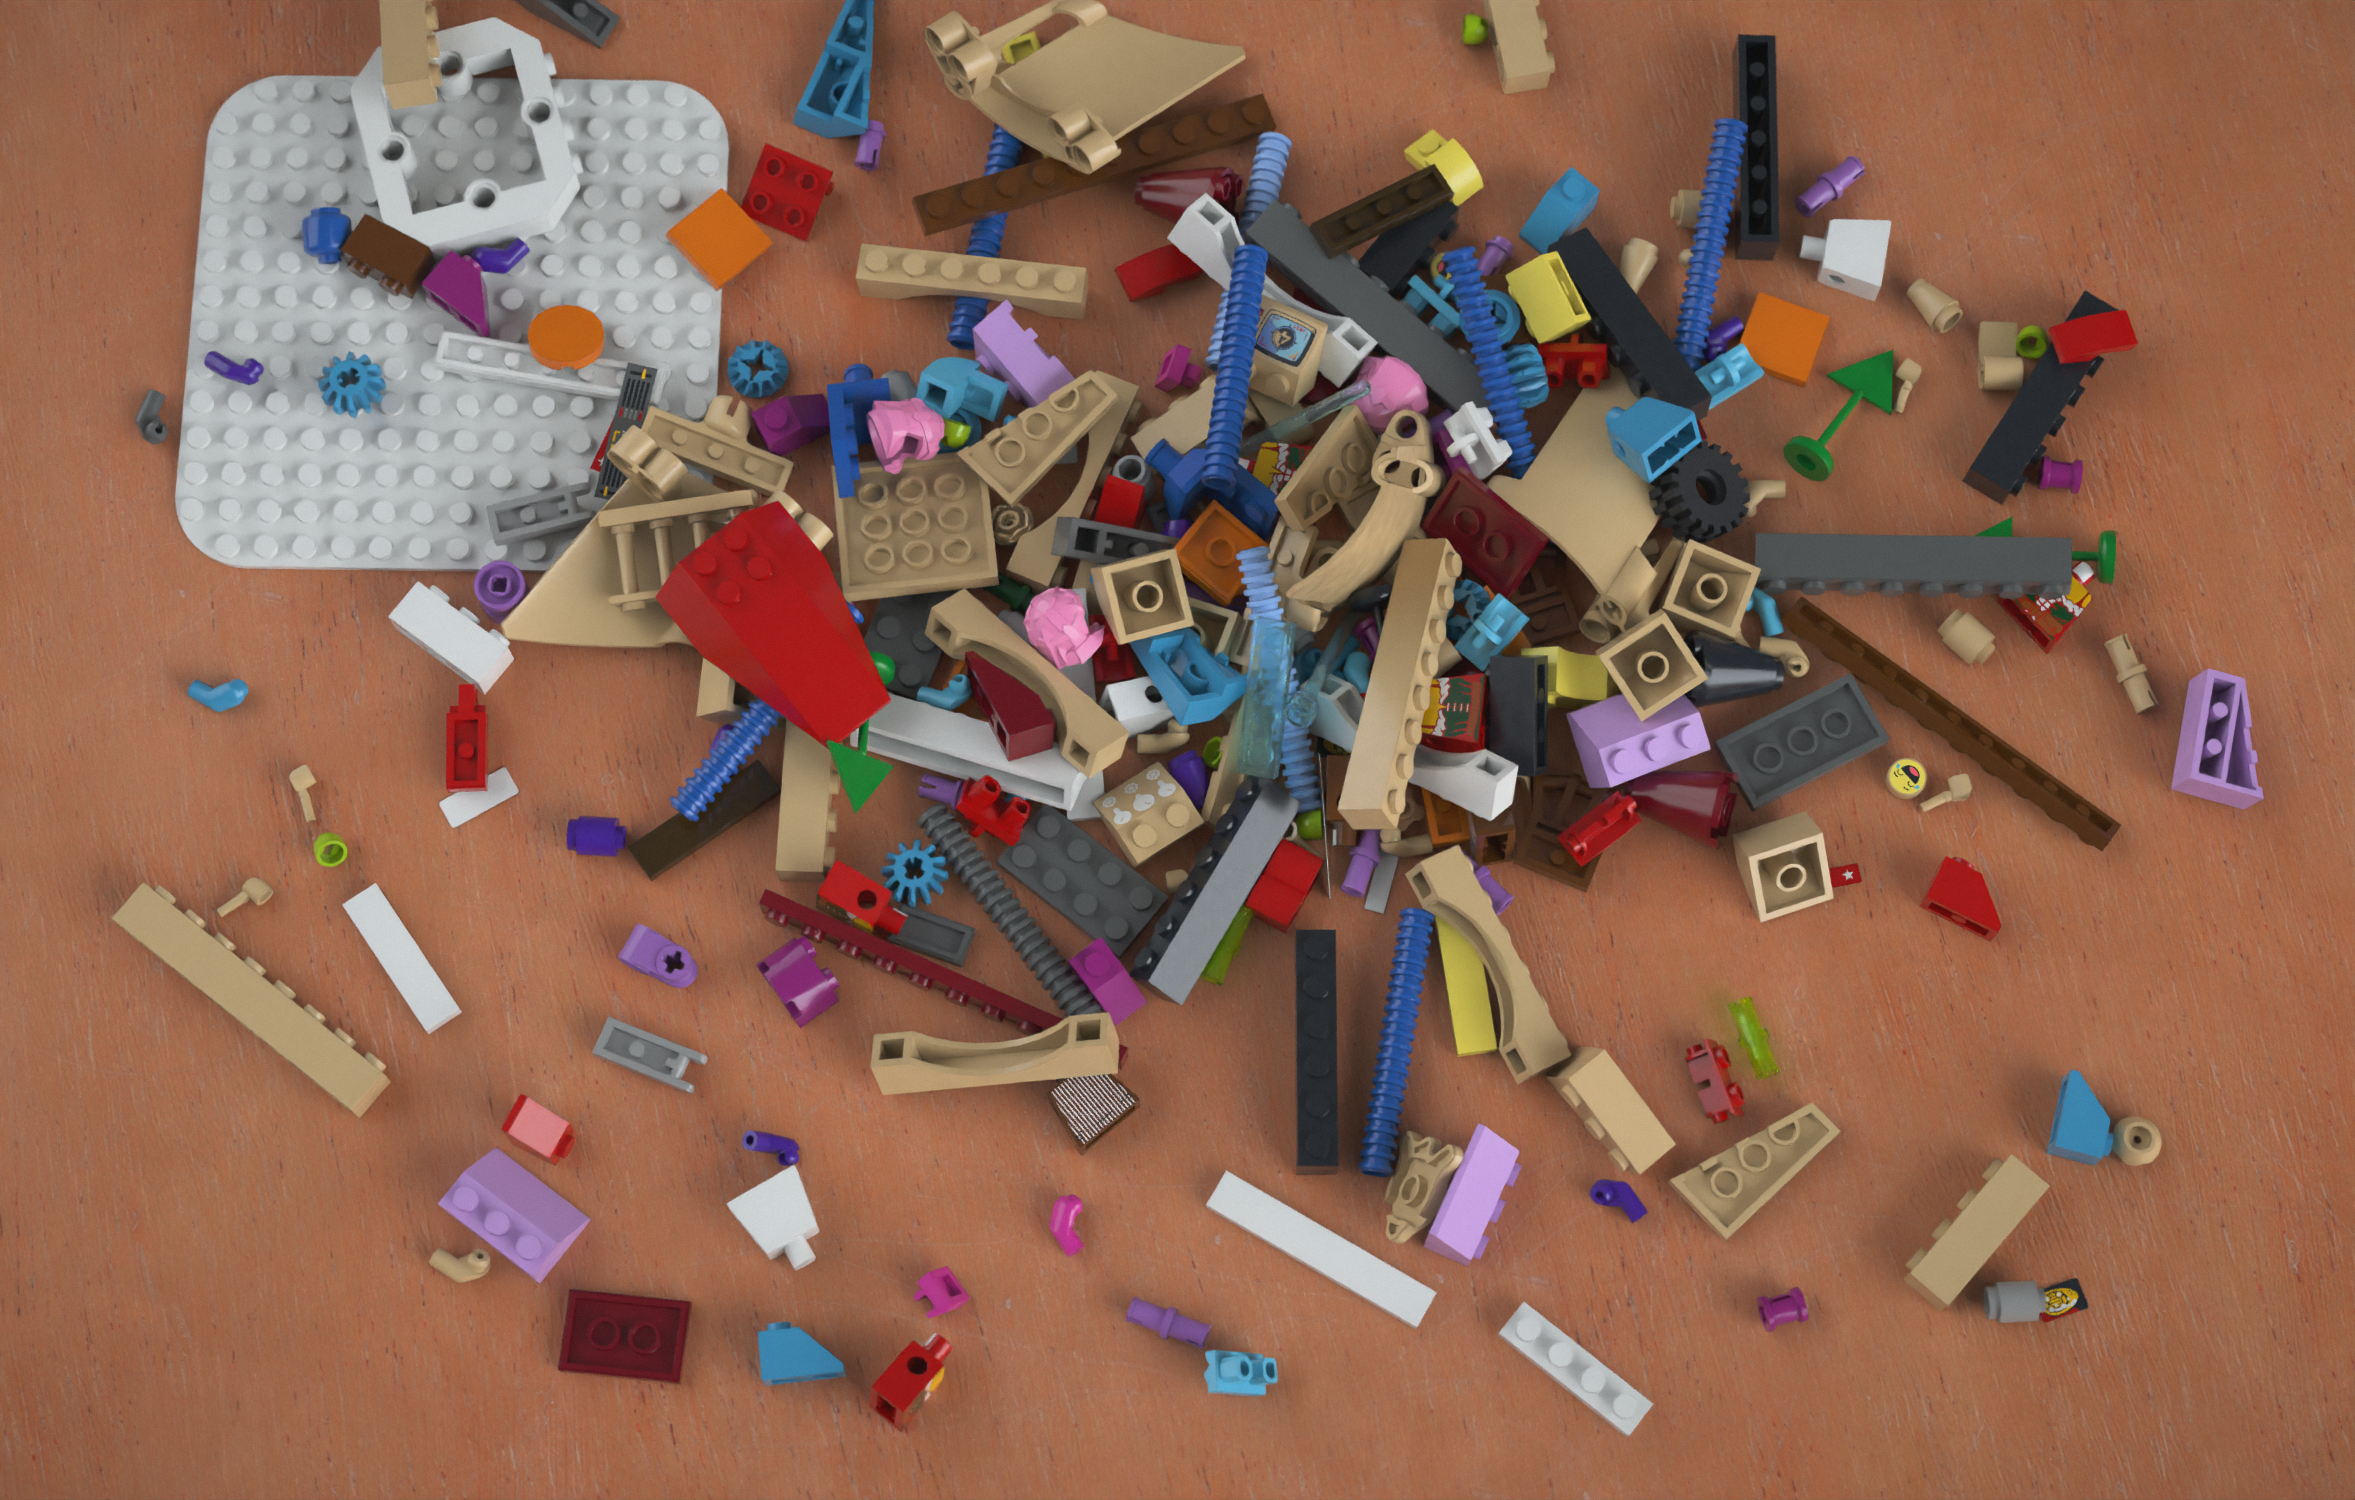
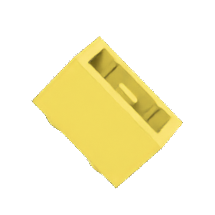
M1557 251L1542 254L1505 275L1509 283L1508 290L1510 296L1515 303L1520 305L1526 317L1525 324L1527 330L1537 339L1539 344L1570 336L1591 320Z

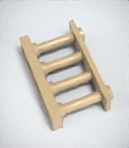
M748 489L598 511L599 527L611 530L612 535H616L624 594L609 596L610 604L617 607L622 606V612L645 610L646 602L657 601L655 597L660 589L639 592L631 534L635 532L634 526L649 524L650 530H654L661 584L663 586L675 568L670 534L673 520L688 518V524L693 526L695 548H697L710 538L708 522L712 521L711 515L726 513V518L733 520L740 513L759 507L758 493Z

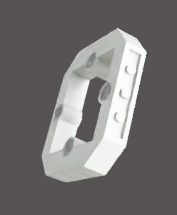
M495 17L433 33V35L438 37L441 57L435 58V64H439L442 75V86L438 87V89L446 96L459 97L466 94L472 86L473 75L515 65L524 97V102L520 108L521 118L529 138L536 142L546 180L501 191L494 181L479 179L467 187L464 194L465 201L417 214L414 211L407 179L417 169V159L408 138L401 133L394 132L386 102L388 96L383 83L382 46L377 47L349 90L383 223L429 247L435 261L443 260L451 250L458 255L473 252L477 247L489 248L512 242L517 237L523 239L553 231L580 189L577 174L584 172L578 151L571 152L568 141L575 140L569 118L562 119L559 108L566 107L560 85H552L550 76L557 74L551 52L544 54L540 40ZM450 69H459L453 75H444ZM541 115L549 116V118L546 121H534L537 117ZM395 153L403 154L397 160H388V158ZM485 200L494 201L487 208L478 207Z

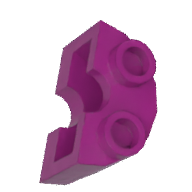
M805 936L798 940L793 938L756 964L758 970L776 992L800 1028L839 1002L834 990L840 986L827 966L822 970L819 969L812 959L818 954Z

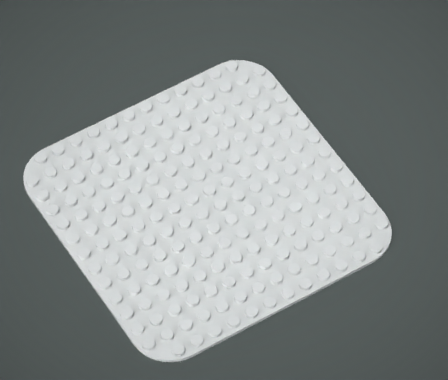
M273 76L257 80L241 88L221 106L212 121L207 139L175 492L176 512L185 534L204 555L218 563L236 568L479 572L488 563L502 560L512 563L519 568L520 572L545 573L588 524L496 547L486 506L587 482L589 483L590 493L576 497L579 512L593 510L597 514L609 500L594 497L600 472L590 469L613 421L618 401L435 370L433 363L442 330L478 335L427 297L423 285L420 286L412 299L401 293L398 296H394L382 289L377 280L369 276L366 279H362L349 271L346 267L347 262L344 256H341V263L319 264L318 257L309 256L304 251L302 221L310 215V210L324 207L340 208L341 214H345L351 219L352 232L365 213L383 223L349 90L358 76ZM473 78L471 88L464 95L449 97L441 93L437 87V103L393 110L389 99L386 98L394 132L401 133L408 138L417 159V169L407 179L415 214L465 201L464 194L467 187L479 179L494 181L501 191L546 180L536 142L529 138L521 118L520 108L524 102V97L519 79ZM551 79L553 86L560 85L566 107L559 108L562 119L569 118L575 140L568 141L571 152L578 151L584 173L577 174L580 189L553 231L521 239L529 247L530 252L506 274L481 271L487 287L491 331L489 338L529 345L527 337L529 326L539 313L551 307L561 305L585 308L593 312L602 322L605 338L603 351L599 357L665 368L666 377L658 409L694 423H701L706 416L712 399L718 393L723 287L716 291L665 236L672 227L722 188L727 193L729 140L725 124L709 100L697 91L678 83L654 80ZM541 115L537 117L534 121L543 122L546 121L549 118V116ZM395 153L388 158V160H397L403 154ZM485 200L478 207L487 208L494 201ZM512 242L496 245L489 248L504 250ZM472 252L466 253V254H462V255H459V256L462 257V258H463L465 255H468V256L471 257ZM442 260L435 261L436 264L434 265V267L432 268V270L430 271V273L436 268V266H437ZM211 351H216L241 366L244 365L246 359L253 358L264 367V372L258 377L259 381L257 383L247 385L216 374L205 367L204 360ZM349 351L354 353L356 359L360 358L363 354L369 356L371 364L376 363L381 368L382 374L380 377L386 383V389L379 391L382 396V403L370 402L371 414L364 412L363 408L358 409L356 418L350 417L348 410L341 416L336 414L333 410V405L327 406L322 399L324 392H321L318 386L319 381L325 378L322 373L323 367L333 368L335 366L333 356L339 357L341 361H345ZM683 463L689 473L713 485V474Z

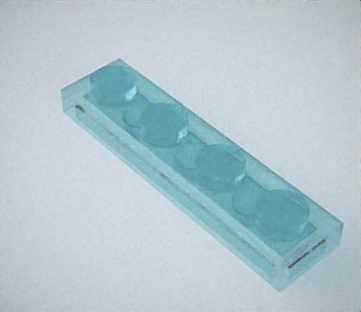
M1263 616L1254 618L1236 773L1270 779L1279 777L1297 622Z

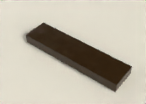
M1432 164L1313 222L1309 230L1330 260L1450 201L1455 193L1436 165Z
M759 759L732 776L728 784L725 782L722 784L723 791L721 793L716 792L713 795L715 798L713 803L707 802L705 805L707 810L705 812L700 811L697 814L699 817L697 822L690 821L679 812L628 847L651 881L781 794L780 788Z

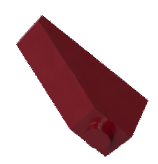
M974 651L965 652V675L970 679V687L973 690L972 694L1007 760L1013 761L1053 749V732L1057 731V721L1052 709L1045 708L1038 694Z

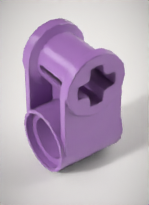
M639 923L635 925L617 957L619 961L642 974L650 975L675 988H685L691 985L698 973L695 960L685 948ZM682 962L684 964L682 970L674 969L672 972L670 969L672 963L679 965Z

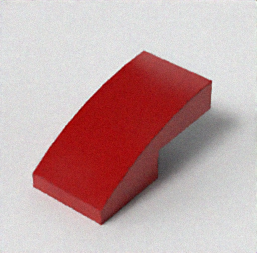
M1172 243L1135 257L1117 266L1114 271L1129 301L1133 302L1160 295L1167 286L1197 279L1204 270Z
M2126 310L2090 315L2067 321L2048 329L2060 364L2091 361L2099 354L2130 351L2138 344Z

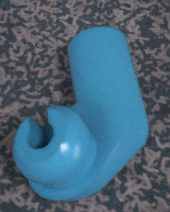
M1319 648L1307 649L1296 656L1294 661L1291 662V667H1295L1297 673L1293 674L1294 679L1299 681V685L1296 686L1297 691H1299L1300 686L1322 668L1325 662V655Z
M197 679L189 687L187 695L213 711L223 712L243 702L248 694V686L241 679H233L230 682L212 688Z

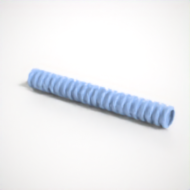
M1267 132L1259 136V145L1256 149L1257 155L1254 157L1255 165L1251 169L1250 186L1246 190L1247 197L1244 199L1245 207L1241 211L1242 218L1238 224L1240 227L1238 230L1243 241L1245 232L1274 199L1279 200L1278 192L1282 188L1283 171L1286 170V161L1289 158L1288 151L1292 146L1290 139L1280 133ZM1224 287L1223 290L1225 292L1221 294L1222 303L1218 306L1219 314L1216 315L1215 319L1217 324L1213 327L1214 335L1211 336L1210 340L1212 345L1208 348L1209 356L1205 360V365L1216 373L1219 365V355L1221 354L1220 346L1223 343L1221 338L1224 332L1223 325L1226 322L1224 319L1227 311L1226 304L1229 300L1228 291Z
M1260 546L1239 551L1236 554V559L1241 560L1242 565L1238 567L1239 572L1244 574V577L1241 578V583L1246 584L1247 589L1243 591L1244 596L1249 597V602H1246V606L1251 608L1252 611L1248 616L1249 620H1254V626L1251 627V630L1256 632L1257 637L1254 638V643L1259 644L1260 648L1256 651L1257 656L1262 658V661L1259 662V667L1264 668L1265 671L1261 676L1262 680L1267 681V685L1264 686L1265 692H1269L1270 695L1267 698V703L1272 704V709L1269 710L1270 716L1275 718V721L1272 722V727L1277 728L1278 732L1274 734L1275 740L1280 741L1277 751L1282 752L1283 755L1279 760L1281 764L1285 765V769L1282 770L1283 776H1287L1288 781L1284 782L1285 787L1290 788V793L1288 794L1302 803L1297 813H1303L1321 808L1322 800L1319 798L1321 787H1317L1316 784L1320 779L1319 775L1314 774L1317 765L1312 763L1311 758L1315 755L1313 751H1309L1312 741L1307 739L1306 734L1309 733V728L1304 727L1303 723L1307 721V718L1301 713V710L1304 709V704L1299 703L1298 698L1302 697L1301 692L1296 690L1299 681L1294 679L1293 676L1297 671L1295 667H1291L1294 657L1288 653V650L1291 649V644L1286 643V638L1289 637V634L1283 629V626L1286 625V620L1281 619L1280 615L1284 613V610L1278 606L1281 596L1276 595L1275 592L1279 587L1277 583L1273 582V578L1276 577L1275 571H1271L1270 568L1273 565V560L1268 559V554L1271 553L1270 547Z

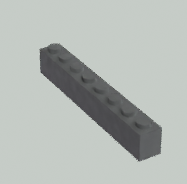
M1274 199L1245 232V244L1257 245L1266 250L1268 253L1267 262L1327 313L1335 316L1349 317L1378 342L1373 348L1376 354L1381 358L1384 356L1396 357L1416 371L1427 387V396L1443 410L1448 409L1454 415L1464 403L1473 401L1476 408L1487 407L1488 409V406L1491 405L1490 400H1485L1484 395L1487 394V390L1481 387V383L1484 381L1483 377H1478L1477 372L1480 370L1474 366L1475 359L1465 350L1459 348L1456 351L1446 342V335L1433 324L1427 326L1416 317L1418 315L1417 311L1408 302L1402 299L1399 302L1387 293L1389 291L1388 287L1378 277L1372 275L1369 278L1358 269L1360 264L1352 255L1344 252L1329 260L1310 232L1309 227L1300 220L1302 218L1301 214L1288 203L1282 205Z
M1756 533L1755 566L1761 568L1755 587L1764 593L1773 595L1783 594L1786 590H1802V593L1807 595H1821L1825 591H1841L1842 594L1847 596H1859L1864 594V591L1880 592L1881 595L1889 597L1901 596L1904 592H1919L1924 597H1939L1943 593H1959L1961 597L1977 598L1983 594H1999L2002 598L2015 599L2022 597L2023 594H2039V597L2042 599H2059L2062 595L2070 594L2072 583V538Z

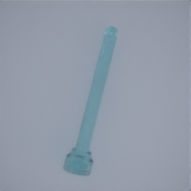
M1366 380L1359 381L1239 443L1241 450L1238 456L1245 457L1259 450L1262 443H1273L1368 395L1371 392V384Z
M1348 607L1303 691L1293 694L1284 708V715L1291 724L1298 727H1308L1313 723L1319 711L1317 697L1362 613H1356Z

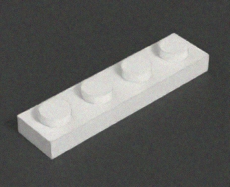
M1525 1302L1520 1305L1498 1334L1500 1338L1626 1438L1653 1405L1652 1402Z

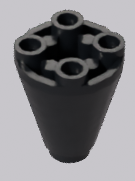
M1691 630L1684 638L1687 647L1708 677L1707 680L1685 693L1686 697L1696 708L1769 694L1772 690H1779L1783 684V662L1779 659H1774L1772 655L1700 630Z

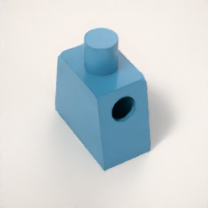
M1651 397L1641 398L1627 410L1617 406L1613 407L1605 418L1614 454L1648 483L1652 482L1702 441L1695 413L1692 410Z

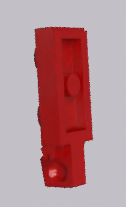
M458 684V706H450V711L446 714V790L448 792L488 791V715L486 713V706L478 705V689H475V684Z

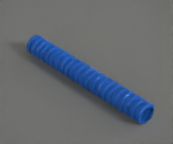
M1720 118L1714 122V127L1717 131L1712 133V139L1715 142L1710 144V150L1713 153L1709 154L1707 159L1711 164L1706 166L1705 170L1708 174V177H1705L1703 180L1706 188L1701 191L1704 199L1699 202V207L1702 211L1697 213V219L1700 222L1696 223L1694 228L1698 233L1694 234L1692 239L1695 243L1690 249L1693 257H1690L1688 260L1691 268L1686 271L1689 280L1684 282V287L1687 291L1683 292L1681 297L1685 302L1680 304L1679 309L1682 311V314L1678 315L1677 318L1680 326H1676L1675 329L1678 337L1673 340V344L1694 372L1702 368L1700 362H1703L1705 359V355L1702 354V351L1707 348L1704 339L1709 337V332L1706 328L1711 326V320L1708 317L1712 316L1714 311L1710 306L1716 300L1713 296V293H1716L1718 289L1715 282L1720 279L1717 270L1722 268V263L1719 259L1724 257V251L1721 248L1726 246V240L1723 237L1729 231L1725 226L1731 220L1728 216V213H1731L1733 210L1730 202L1735 199V194L1732 193V190L1737 188V183L1734 179L1739 177V171L1736 168L1740 167L1742 162L1738 157L1743 155L1744 151L1740 146L1745 143L1746 138L1743 136V133H1746L1748 130V126L1744 122L1732 118Z
M994 123L995 130L992 132L993 140L989 145L991 151L987 154L986 172L983 176L1020 165L1019 157L1022 155L1023 149L1021 146L1024 145V142L996 123ZM1009 212L973 222L975 225L971 227L972 235L968 240L970 246L966 249V255L999 258L998 252L1002 248L1000 241L1004 239L1003 230L1006 228L1005 220L1008 218ZM957 296L958 300L954 303L955 311L951 316L953 321L949 325L951 332L947 335V341L956 348L973 350L975 349L973 328L987 314L988 309L986 305L989 304L990 299Z
M1252 244L1241 245L1235 248V259L1232 263V279L1230 280V290L1228 292L1229 300L1226 304L1227 311L1224 318L1226 322L1223 325L1224 332L1221 338L1223 343L1220 346L1221 354L1218 359V375L1215 379V396L1212 400L1213 407L1210 413L1212 418L1209 421L1210 429L1208 430V440L1206 442L1207 451L1204 454L1205 462L1202 468L1204 472L1201 476L1202 483L1215 490H1227L1234 487L1236 484L1235 476L1238 471L1236 465L1239 462L1238 454L1241 450L1239 443L1242 441L1241 432L1244 429L1243 421L1246 415L1244 411L1247 407L1246 400L1249 394L1247 389L1250 386L1249 378L1252 373L1250 368L1253 365L1252 357L1255 352V336L1258 331V315L1261 310V294L1264 289V273L1266 272V262L1268 260L1267 251Z
M1469 245L1445 253L1442 256V260L1448 263L1449 267L1445 268L1446 273H1451L1452 278L1449 279L1450 285L1454 284L1456 289L1452 291L1453 296H1458L1459 302L1456 305L1457 308L1461 307L1463 313L1460 314V318L1465 319L1466 322L1463 328L1464 331L1468 330L1470 336L1467 337V341L1472 342L1473 345L1470 351L1471 354L1475 353L1477 358L1474 360V364L1480 367V371L1477 374L1478 377H1483L1484 382L1481 383V387L1487 390V394L1484 397L1485 400H1490L1491 405L1488 406L1489 412L1493 411L1495 416L1493 417V423H1497L1498 426L1495 429L1496 435L1500 434L1501 439L1506 440L1512 450V455L1507 458L1509 463L1505 464L1506 469H1511L1512 474L1509 477L1521 480L1538 454L1534 455L1532 450L1535 448V443H1530L1529 440L1532 434L1531 431L1527 432L1525 427L1528 425V421L1523 420L1522 414L1525 411L1524 408L1520 409L1518 404L1521 402V398L1516 397L1515 391L1518 388L1517 385L1513 386L1511 381L1514 379V375L1509 374L1508 368L1511 367L1510 362H1505L1504 357L1507 356V352L1502 351L1501 345L1504 344L1503 339H1498L1497 334L1500 333V329L1494 326V322L1497 319L1496 316H1491L1490 310H1493V306L1487 303V299L1490 298L1489 293H1484L1483 287H1486L1485 281L1481 282L1479 277L1483 274L1482 270H1477L1476 267L1479 260L1474 258L1472 254L1476 250L1474 246L1470 247Z
M846 601L855 623L862 624L865 620L861 612ZM757 697L758 700L755 703L751 701L748 704L750 709L747 712H741L742 719L740 721L735 720L732 723L734 726L732 731L726 730V738L724 740L719 739L716 742L719 745L716 750L710 749L709 754L711 756L708 759L703 758L701 760L703 764L701 768L695 767L693 770L695 775L692 778L687 777L685 779L687 783L685 787L679 786L677 789L679 794L676 797L671 796L669 798L670 804L690 821L697 822L699 819L697 814L700 811L705 812L707 810L705 806L707 802L713 803L715 800L713 795L716 792L721 793L723 791L722 784L724 782L728 784L731 781L729 776L732 773H738L737 766L739 764L744 765L747 762L745 757L748 754L751 756L754 754L753 747L762 744L761 738L763 735L769 736L770 731L768 729L771 726L776 727L778 725L776 721L778 717L784 718L781 713L774 708L772 709L760 700L759 697Z
M1405 908L1400 910L1399 915L1403 921L1398 922L1397 928L1401 933L1396 934L1395 940L1399 945L1394 946L1393 952L1397 956L1392 958L1391 964L1395 968L1390 970L1389 975L1393 980L1388 982V989L1391 992L1386 994V1000L1389 1004L1384 1006V1012L1387 1016L1382 1018V1024L1385 1028L1380 1030V1036L1383 1040L1378 1042V1048L1381 1052L1376 1054V1060L1379 1064L1374 1066V1072L1377 1074V1077L1372 1078V1084L1375 1086V1089L1370 1090V1097L1373 1098V1101L1368 1102V1109L1371 1110V1113L1366 1114V1121L1369 1122V1125L1364 1127V1133L1367 1134V1137L1362 1139V1145L1365 1147V1150L1360 1151V1157L1363 1159V1162L1358 1163L1357 1168L1362 1173L1375 1177H1388L1393 1175L1394 1170L1390 1167V1164L1395 1162V1156L1392 1155V1151L1397 1150V1144L1394 1142V1139L1399 1138V1131L1396 1130V1127L1401 1126L1402 1121L1398 1118V1115L1403 1113V1107L1400 1106V1103L1405 1101V1095L1402 1094V1091L1407 1089V1083L1404 1079L1409 1077V1071L1406 1067L1411 1065V1059L1408 1055L1413 1053V1047L1410 1043L1415 1040V1035L1412 1031L1417 1028V1023L1414 1019L1419 1016V1011L1416 1007L1421 1004V999L1418 995L1423 992V987L1420 983L1425 980V975L1422 971L1426 970L1427 967L1424 959L1428 958L1429 955L1426 947H1429L1431 943L1428 935L1432 934L1433 928L1430 924L1434 922L1435 918L1433 914L1420 908Z

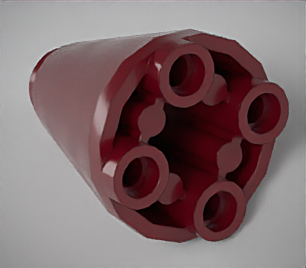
M1227 167L1151 173L1148 176L1139 177L1135 186L1134 200L1135 204L1142 206L1145 211L1176 225L1186 209L1207 193L1235 218L1238 227L1239 215L1238 212H1235L1237 197L1240 196L1243 189V176L1235 174L1233 169Z

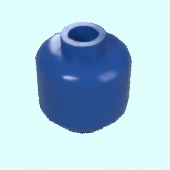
M324 207L310 210V215L302 221L305 253L312 257H318L319 264L341 263V256H343L341 248L352 234L351 219L347 215L341 214L340 208Z

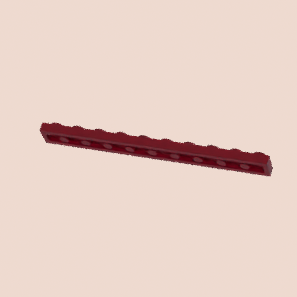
M765 889L759 901L762 912L766 914L764 918L770 923L782 928H786L787 924L801 929L800 934L808 940L819 944L826 940L838 945L836 950L849 958L857 960L859 955L872 960V966L883 973L894 975L895 971L904 974L909 977V983L922 990L930 991L931 987L945 992L944 998L956 1005L966 1007L967 1003L977 1006L981 1008L980 1013L990 1020L1002 1023L1003 1019L1018 1024L1016 1029L1027 1036L1041 1033L1064 1020L770 890ZM1119 1044L1118 1069L1122 1070L1128 1057V1047Z

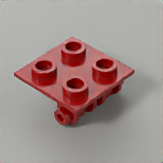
M765 143L741 209L750 218L807 242L824 196H830L833 191L834 182L830 180L834 172Z

